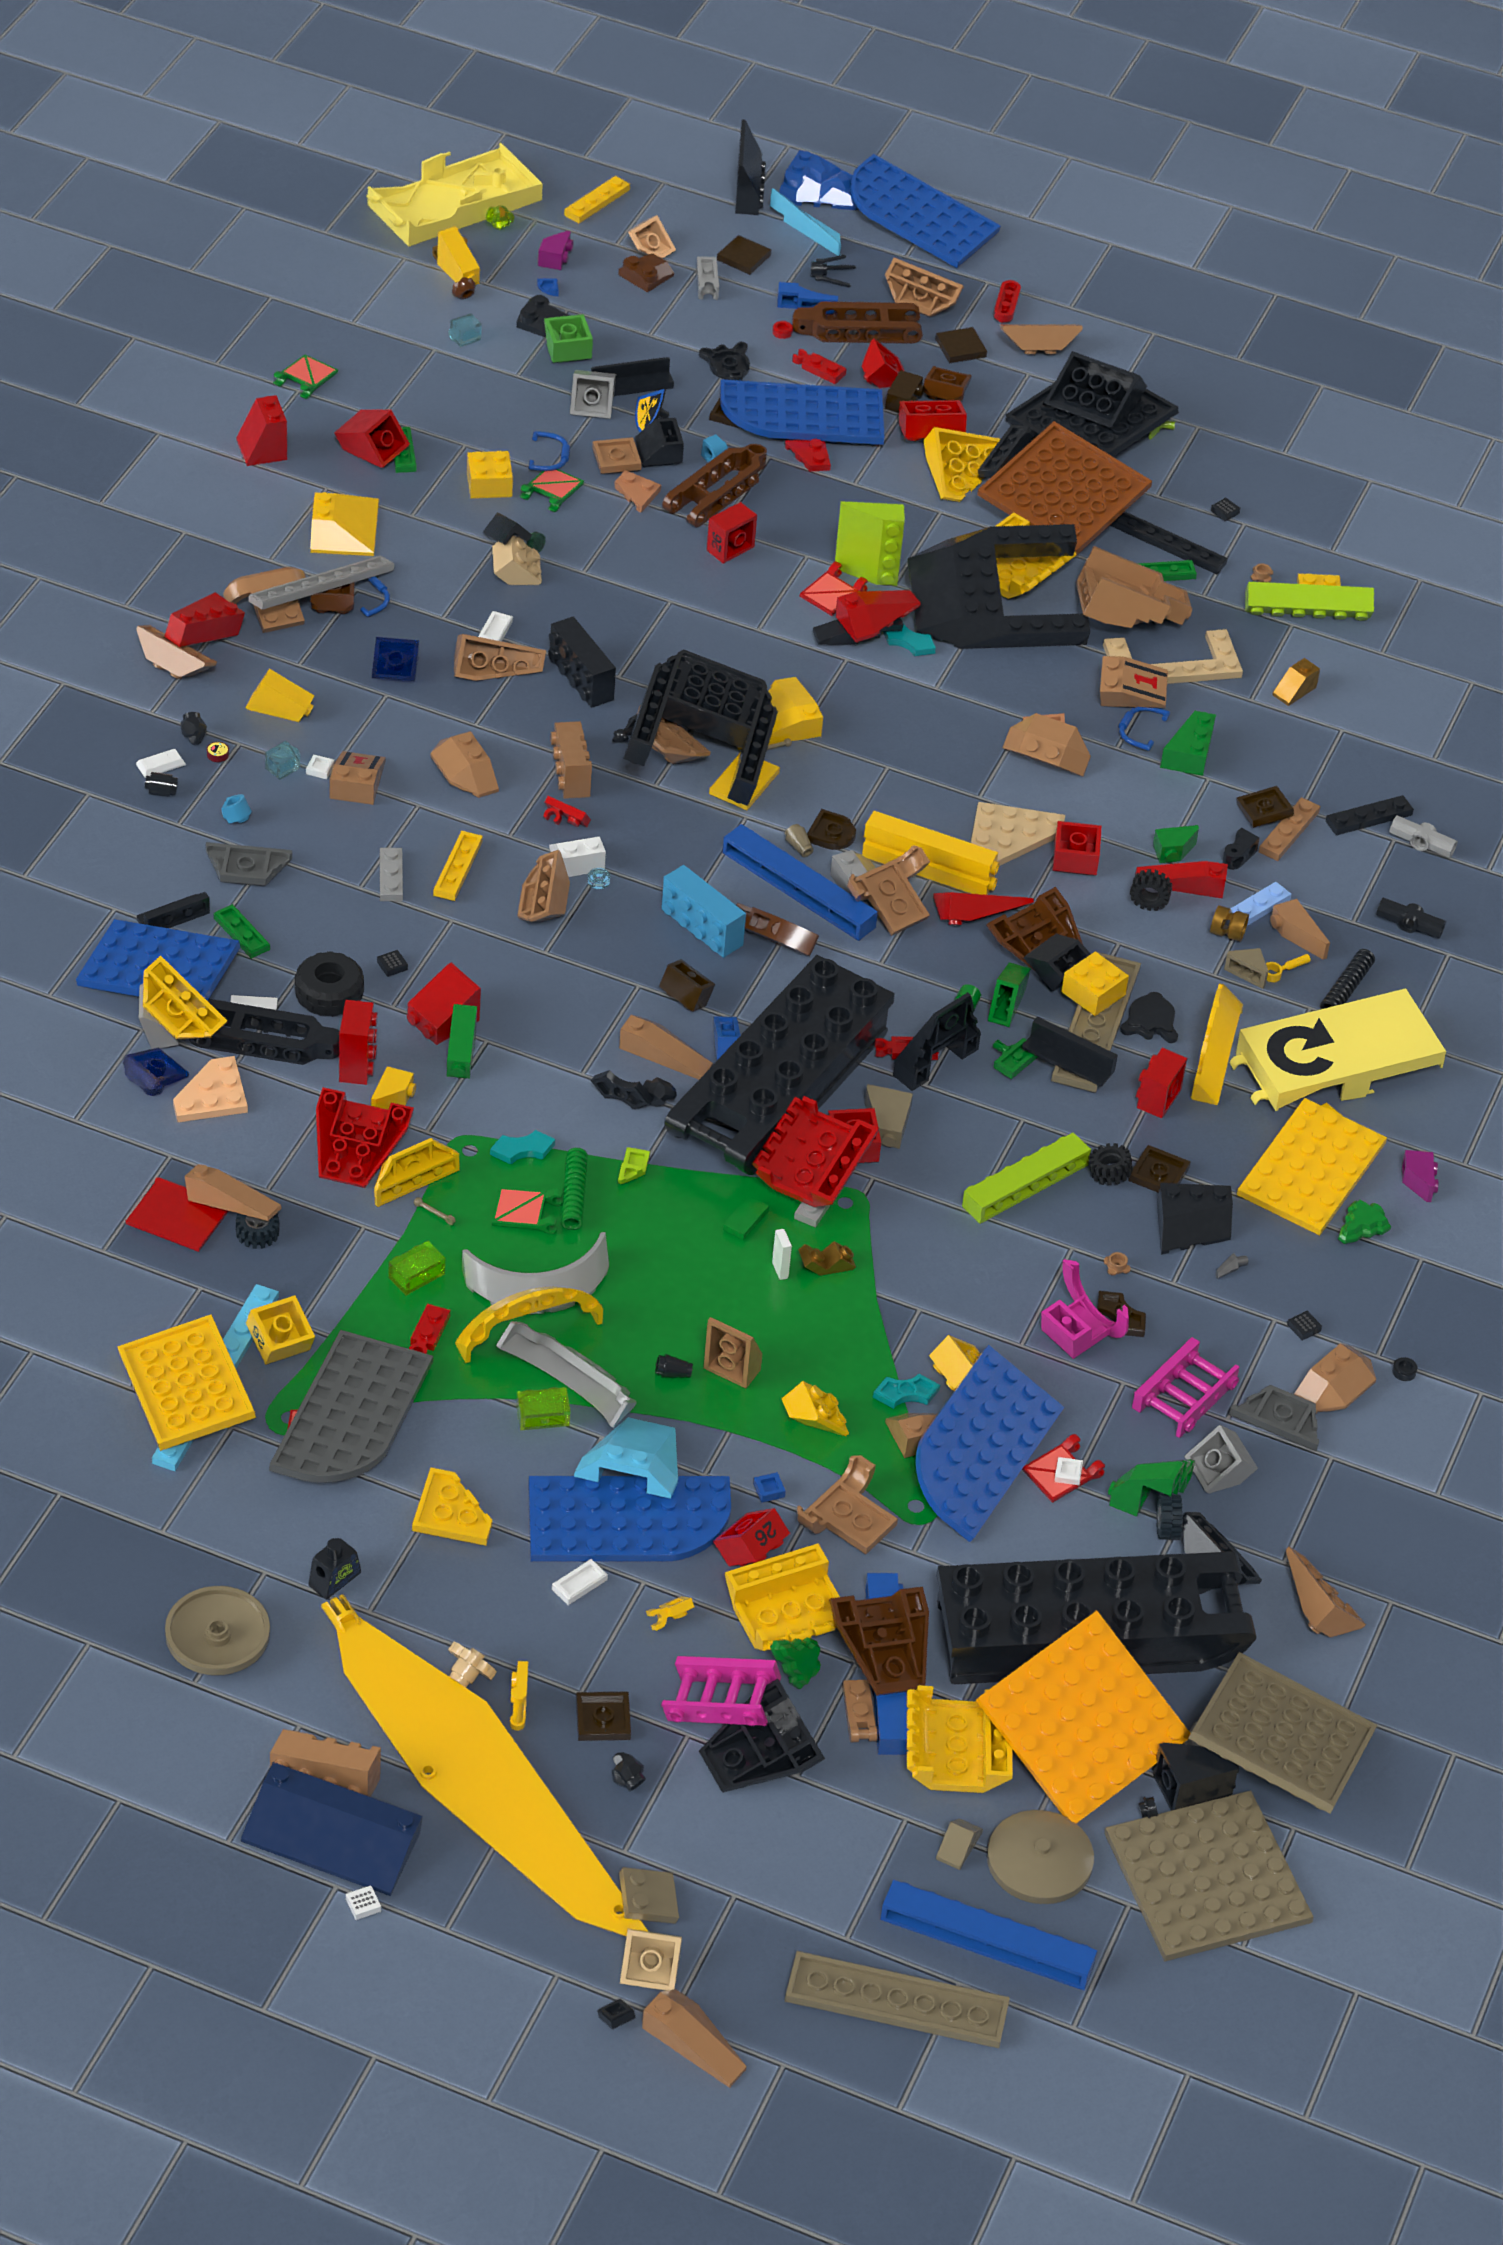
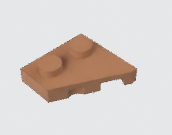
M625 470L615 481V489L623 494L628 502L633 501L637 505L636 510L638 512H642L660 493L661 484Z

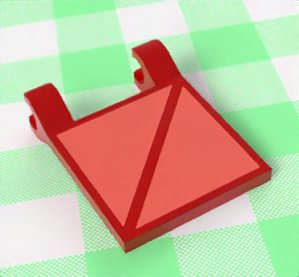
M835 561L822 576L800 593V597L833 616L836 613L837 597L856 591H867L868 587L865 584L868 583V580L860 577L852 587L837 578L842 574L840 570L842 564Z
M1076 1434L1070 1435L1061 1445L1022 1468L1023 1472L1052 1503L1088 1481L1100 1478L1105 1474L1103 1470L1105 1464L1101 1460H1096L1087 1469L1082 1467L1080 1485L1055 1482L1058 1457L1076 1459L1071 1454L1080 1449L1079 1442L1081 1439Z

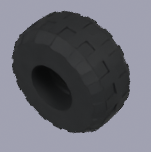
M331 951L316 953L314 956L304 960L297 968L295 974L296 998L304 1008L313 1014L316 1013L324 1017L338 1016L343 1014L346 1000L360 1001L363 997V971L356 961L345 956V954Z

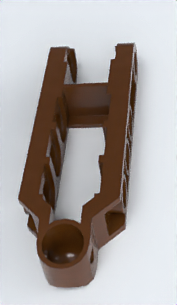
M820 302L812 308H797L792 318V326L796 332L813 336L821 342L870 343L872 339H876L879 343L912 344L919 342L923 337L922 326L917 323L920 320V310L914 303ZM828 310L836 311L834 314L826 313ZM849 310L855 311L854 314H846V312ZM867 311H875L872 315L866 314ZM908 311L915 312L913 315L910 316L905 314ZM830 330H837V331H838V332L835 333V334H829V333H828ZM851 330L858 331L856 334L848 333ZM869 331H877L874 335L868 334ZM910 331L918 332L915 335L908 334Z
M749 444L743 448H727L672 489L663 500V509L674 514L691 501H694L698 505L692 509L686 519L689 524L700 527L709 518L719 513L759 482L758 472L766 466L767 449L760 444ZM731 471H739L738 475L730 481L727 480L718 490H714L711 493L707 491L708 488Z

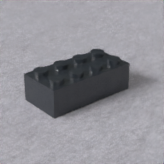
M574 616L552 623L551 633L549 634L550 650H548L550 660L555 662L561 674L567 677L571 686L576 688L582 700L586 701L591 708L613 701L616 667Z

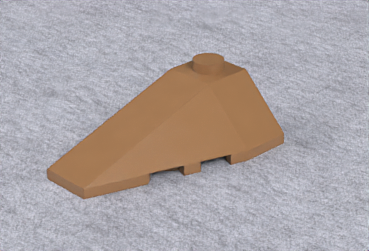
M460 634L457 637L454 654V677L477 681L543 672L546 650Z
M630 1015L620 1030L619 1049L698 1080L713 1065L711 1061L664 1026L641 1016Z
M198 1164L185 1175L189 1201L269 1221L281 1210V1204L219 1169Z
M906 1413L886 1418L885 1422L904 1458L916 1455L918 1443L922 1435L938 1413Z
M1288 1547L1286 1549L1302 1610L1310 1621L1308 1626L1315 1633L1320 1634L1322 1632L1330 1638L1362 1629L1366 1625L1350 1604H1345L1337 1597L1338 1591L1322 1579L1323 1575L1312 1563L1293 1548Z
M678 1990L660 1992L644 2009L642 2028L729 2088L746 2071L747 2066L700 2006Z

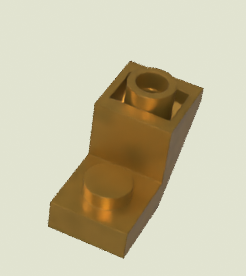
M835 1241L823 1251L817 1248L813 1249L806 1244L798 1249L804 1266L820 1276L850 1271L856 1268L851 1249Z

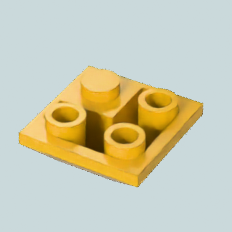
M802 1381L782 1398L790 1418L804 1425L843 1436L849 1434L845 1425L846 1419L840 1413L837 1406L839 1404L838 1400L833 1394H827L816 1385L812 1386Z

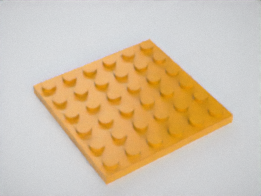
M1095 1611L976 1699L977 1703L1060 1813L1076 1824L1157 1763L1156 1757L1160 1743L1183 1744L1189 1739L1191 1734L1098 1611Z

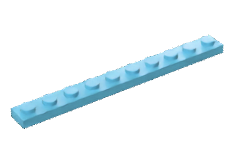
M256 1284L223 1338L235 1369H237L253 1342V1338L246 1325L250 1310L276 1302L279 1298V1291ZM194 1439L161 1451L158 1447L152 1456V1464L176 1471Z

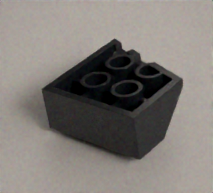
M1160 1183L1157 1209L1161 1255L1167 1254L1169 1250L1176 1248L1186 1250L1195 1244L1201 1243L1205 1246L1231 1240L1233 1209L1231 1186Z

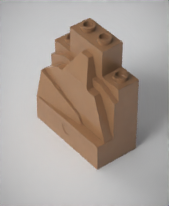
M1095 546L1076 581L1083 615L1105 624L1132 628L1133 625L1142 622L1149 623L1150 621H1155L1162 624L1165 618L1182 625L1185 619H1189L1192 613L1187 591L1164 582L1162 573Z

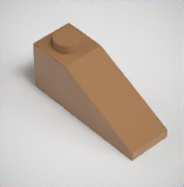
M1298 899L1274 905L1272 916L1270 917L1272 927L1276 928L1279 934L1287 940L1323 960L1327 959L1330 942Z

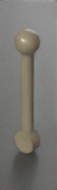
M786 738L783 742L768 745L767 750L781 746L789 747L792 741Z
M417 1197L414 1199L415 1206H422L445 1219L449 1225H453L456 1222L452 1215H445L424 1203L421 1198Z

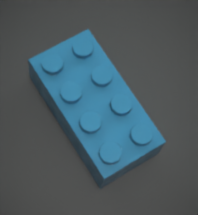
M685 865L664 876L662 910L667 915H670L682 927L689 930L697 939L703 941L711 950L717 952L723 958L743 946L746 913Z

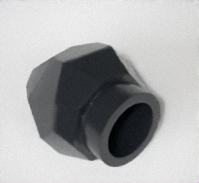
M185 713L183 721L180 723L182 734L189 738L191 744L198 745L206 733L207 726L203 719H201L200 713Z
M659 1077L652 1081L646 1080L643 1084L644 1088L653 1097L650 1104L655 1107L664 1106L668 1099L675 1100L677 1096L673 1085Z
M619 1752L614 1755L613 1760L616 1766L612 1770L613 1781L621 1787H626L629 1792L633 1791L646 1780L642 1774L644 1765L627 1753Z

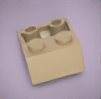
M513 534L506 545L497 542L492 546L494 574L508 585H539L542 583L540 555L537 550L531 549L526 545L522 538L516 537Z

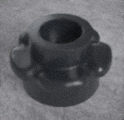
M1144 1796V1802L1139 1803L1142 1818L1148 1817L1150 1819L1151 1817L1158 1816L1154 1797L1146 1798Z

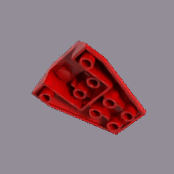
M322 1087L316 1106L319 1178L365 1188L407 1132L414 1107L391 1103L389 1110L347 1101L345 1092Z

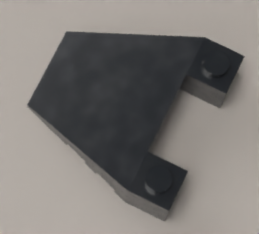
M968 992L935 1012L895 1059L893 1076L911 1091L929 1081L932 1054L946 1046L962 1060L979 1050L981 1032L976 1026L978 1020L973 1015L975 1009L972 997Z

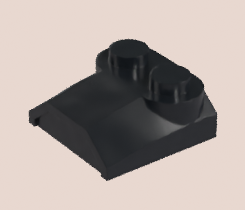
M536 295L521 309L516 328L546 338L545 318L570 315L549 305L547 297Z

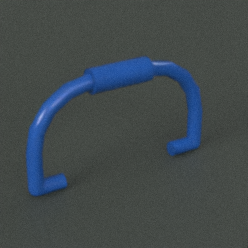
M533 432V441H537L538 437H549L560 441L563 446L561 462L552 466L534 465V460H530L528 467L530 470L553 471L560 469L568 462L570 446L562 436L549 432Z
M376 576L367 579L380 593L384 594L385 600L381 605L370 611L365 607H361L360 611L366 617L380 612L387 607L390 601L387 587Z
M1153 707L1132 708L1125 713L1119 724L1121 738L1135 747L1150 750L1154 741L1150 740L1148 744H1143L1130 739L1125 733L1133 718V714L1139 711H1151L1162 714V720L1167 721L1170 712Z

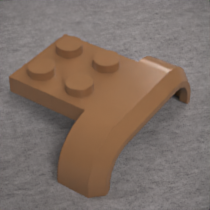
M285 567L242 576L228 584L223 596L229 602L237 605L241 599L248 597L252 593L306 578V574L301 569ZM298 599L263 610L253 605L263 633L304 625L305 620Z
M912 846L900 857L858 877H855L854 874L849 877L847 887L855 900L859 902L869 899L874 909L878 911L879 917L891 936L926 920L930 916L908 879L922 871L930 863L922 848L918 846Z
M861 1455L850 1457L848 1467L841 1478L809 1508L803 1511L801 1506H797V1518L801 1525L815 1534L827 1528L864 1554H867L897 1526L898 1518L862 1495L874 1475L876 1465Z

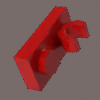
M547 796L544 802L549 808L544 812V818L549 820L551 815L556 814L554 823L557 825L562 821L561 815L567 817V821L576 827H579V825L588 827L591 821L586 812L550 796Z

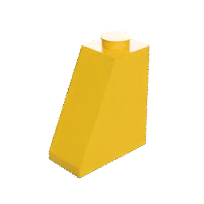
M454 226L439 231L437 264L454 282H459L461 278L466 277L473 279L475 285L479 284L480 267L457 227Z
M269 668L245 708L299 722L303 715L308 716L314 707L311 702L315 695Z

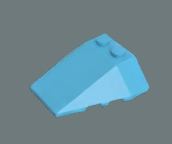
M627 1417L581 1458L574 1477L599 1482L605 1468L647 1478L648 1494L671 1499L678 1484L675 1428Z

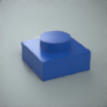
M778 1472L754 1477L753 1484L761 1503L785 1497L786 1490Z

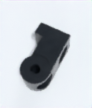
M1241 827L1236 832L1235 842L1228 844L1224 849L1223 864H1228V869L1231 870L1240 868L1258 851L1260 837Z

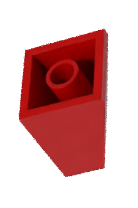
M277 395L256 398L236 437L246 466L287 460V420Z
M392 409L360 410L334 432L344 451L380 468L386 466L410 445Z
M451 962L408 1002L407 1019L427 1039L438 1045L450 1038L454 1004L477 1006L476 1023L480 1021L481 988Z

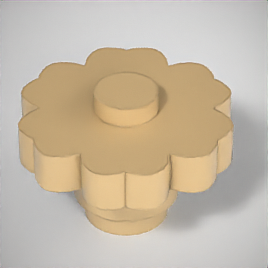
M455 1641L449 1647L450 1653L458 1659L451 1668L452 1673L449 1677L467 1688L469 1683L473 1684L479 1674L492 1680L497 1673L490 1664L483 1660L485 1656L474 1648L468 1650Z

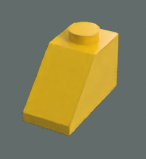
M387 1066L371 1098V1106L389 1110L391 1103L406 1105L409 1097H413L416 1091L414 1073Z

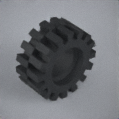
M1147 869L1146 873L1142 870L1140 874L1137 873L1130 889V898L1135 900L1134 904L1136 906L1141 904V909L1148 907V911H1151L1152 908L1158 911L1159 907L1163 909L1169 903L1172 882L1170 883L1169 877L1165 878L1166 874L1163 872L1159 875L1158 870L1152 873L1151 869ZM1144 888H1152L1158 892H1149Z
M1107 1143L1106 1147L1103 1148L1100 1145L1098 1146L1099 1150L1094 1149L1092 1151L1093 1154L1090 1153L1089 1165L1094 1181L1098 1182L1100 1180L1102 1185L1105 1182L1108 1185H1112V1182H1115L1117 1185L1120 1184V1180L1124 1182L1127 1180V1177L1130 1178L1131 1172H1133L1131 1153L1128 1148L1125 1149L1124 1145L1118 1147V1143H1114L1113 1146Z

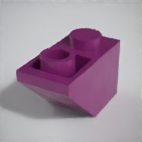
M564 231L543 238L538 253V266L556 270L562 269L563 264L568 262L569 251L571 252L573 248L571 231Z
M1405 1150L1402 1162V1183L1426 1202H1431L1433 1193L1438 1192L1439 1185L1438 1179H1435L1438 1163L1434 1162L1433 1152Z

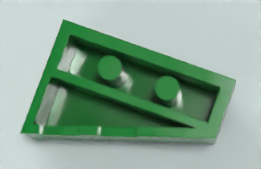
M1194 711L1163 748L1160 768L1203 776L1216 714Z

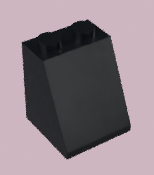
M1175 1743L1159 1744L1156 1757L1157 1763L1154 1766L1153 1776L1171 1811L1228 1797L1233 1794V1789L1236 1787V1776L1239 1773V1765L1222 1758L1219 1754L1206 1747Z

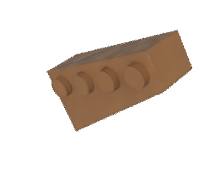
M581 721L557 722L554 724V732H550L551 745H555L553 747V759L557 760L555 762L556 775H560L558 776V789L563 790L564 799L590 797L592 763L589 761L590 755L589 751H587L586 741H584Z
M283 1729L270 1752V1767L275 1762L371 1797L380 1780L381 1747L372 1746L370 1750L363 1749L360 1743L350 1742L349 1746L338 1744L334 1738L327 1737L321 1741L317 1740L312 1734Z

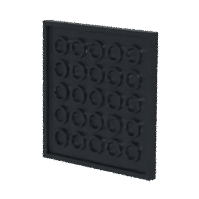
M1053 383L1007 413L1006 421L1012 425L1030 426L1031 435L1034 438L1055 421L1114 457L1177 415L1179 410L1175 404L1145 389L1138 404L1114 429H1110L1045 405L1044 402L1054 385Z

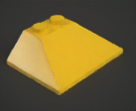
M315 492L310 553L374 556L379 499Z

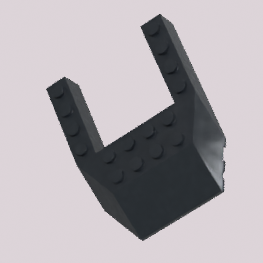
M1075 524L991 526L947 539L908 558L911 592L920 602V607L914 610L917 633L929 634L941 642L942 640L948 641L959 649L1087 645L1090 625L1089 618L1086 615L1004 616L996 558L1073 556L1077 544Z
M681 650L677 655L669 657L665 663L655 665L623 759L633 764L644 766L653 746L661 718H664L669 722L677 723L690 730L703 733L710 738H716L731 746L742 748L727 798L748 806L757 786L778 713L776 707L772 706V697L770 692L767 691L765 680L690 651Z

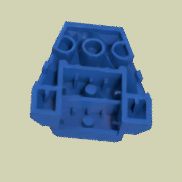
M799 150L785 172L784 182L779 192L797 206H802V202H813L814 207H820V203L831 204L833 209H858L850 192L853 175L816 154Z

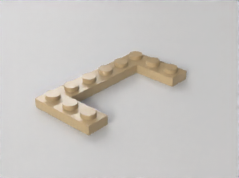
M1227 629L1206 631L1205 638L1213 659L1151 664L1168 670L1167 684L1242 678L1243 673ZM1125 637L1104 639L1103 647L1107 656H1123L1132 659Z

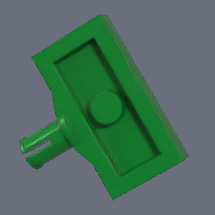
M1025 1038L1010 1046H1007L999 1039L993 1044V1048L1002 1053L994 1061V1068L1010 1079H1013L1037 1059L1038 1056L1022 1049V1045L1026 1041Z

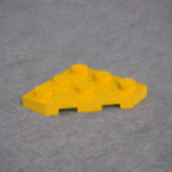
M430 1467L413 1520L412 1531L486 1546L492 1529V1519L490 1516L482 1511L479 1507V1502L469 1489L466 1490L455 1472Z

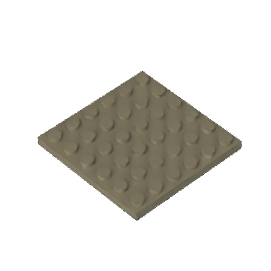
M1239 1652L1192 1730L1189 1739L1196 1742L1199 1746L1206 1747L1219 1754L1222 1758L1236 1763L1246 1771L1266 1779L1269 1783L1283 1788L1293 1796L1299 1797L1313 1804L1316 1808L1331 1814L1369 1743L1377 1724Z
M1251 1791L1161 1813L1150 1819L1145 1817L1105 1828L1104 1834L1164 1962L1313 1922L1314 1916Z

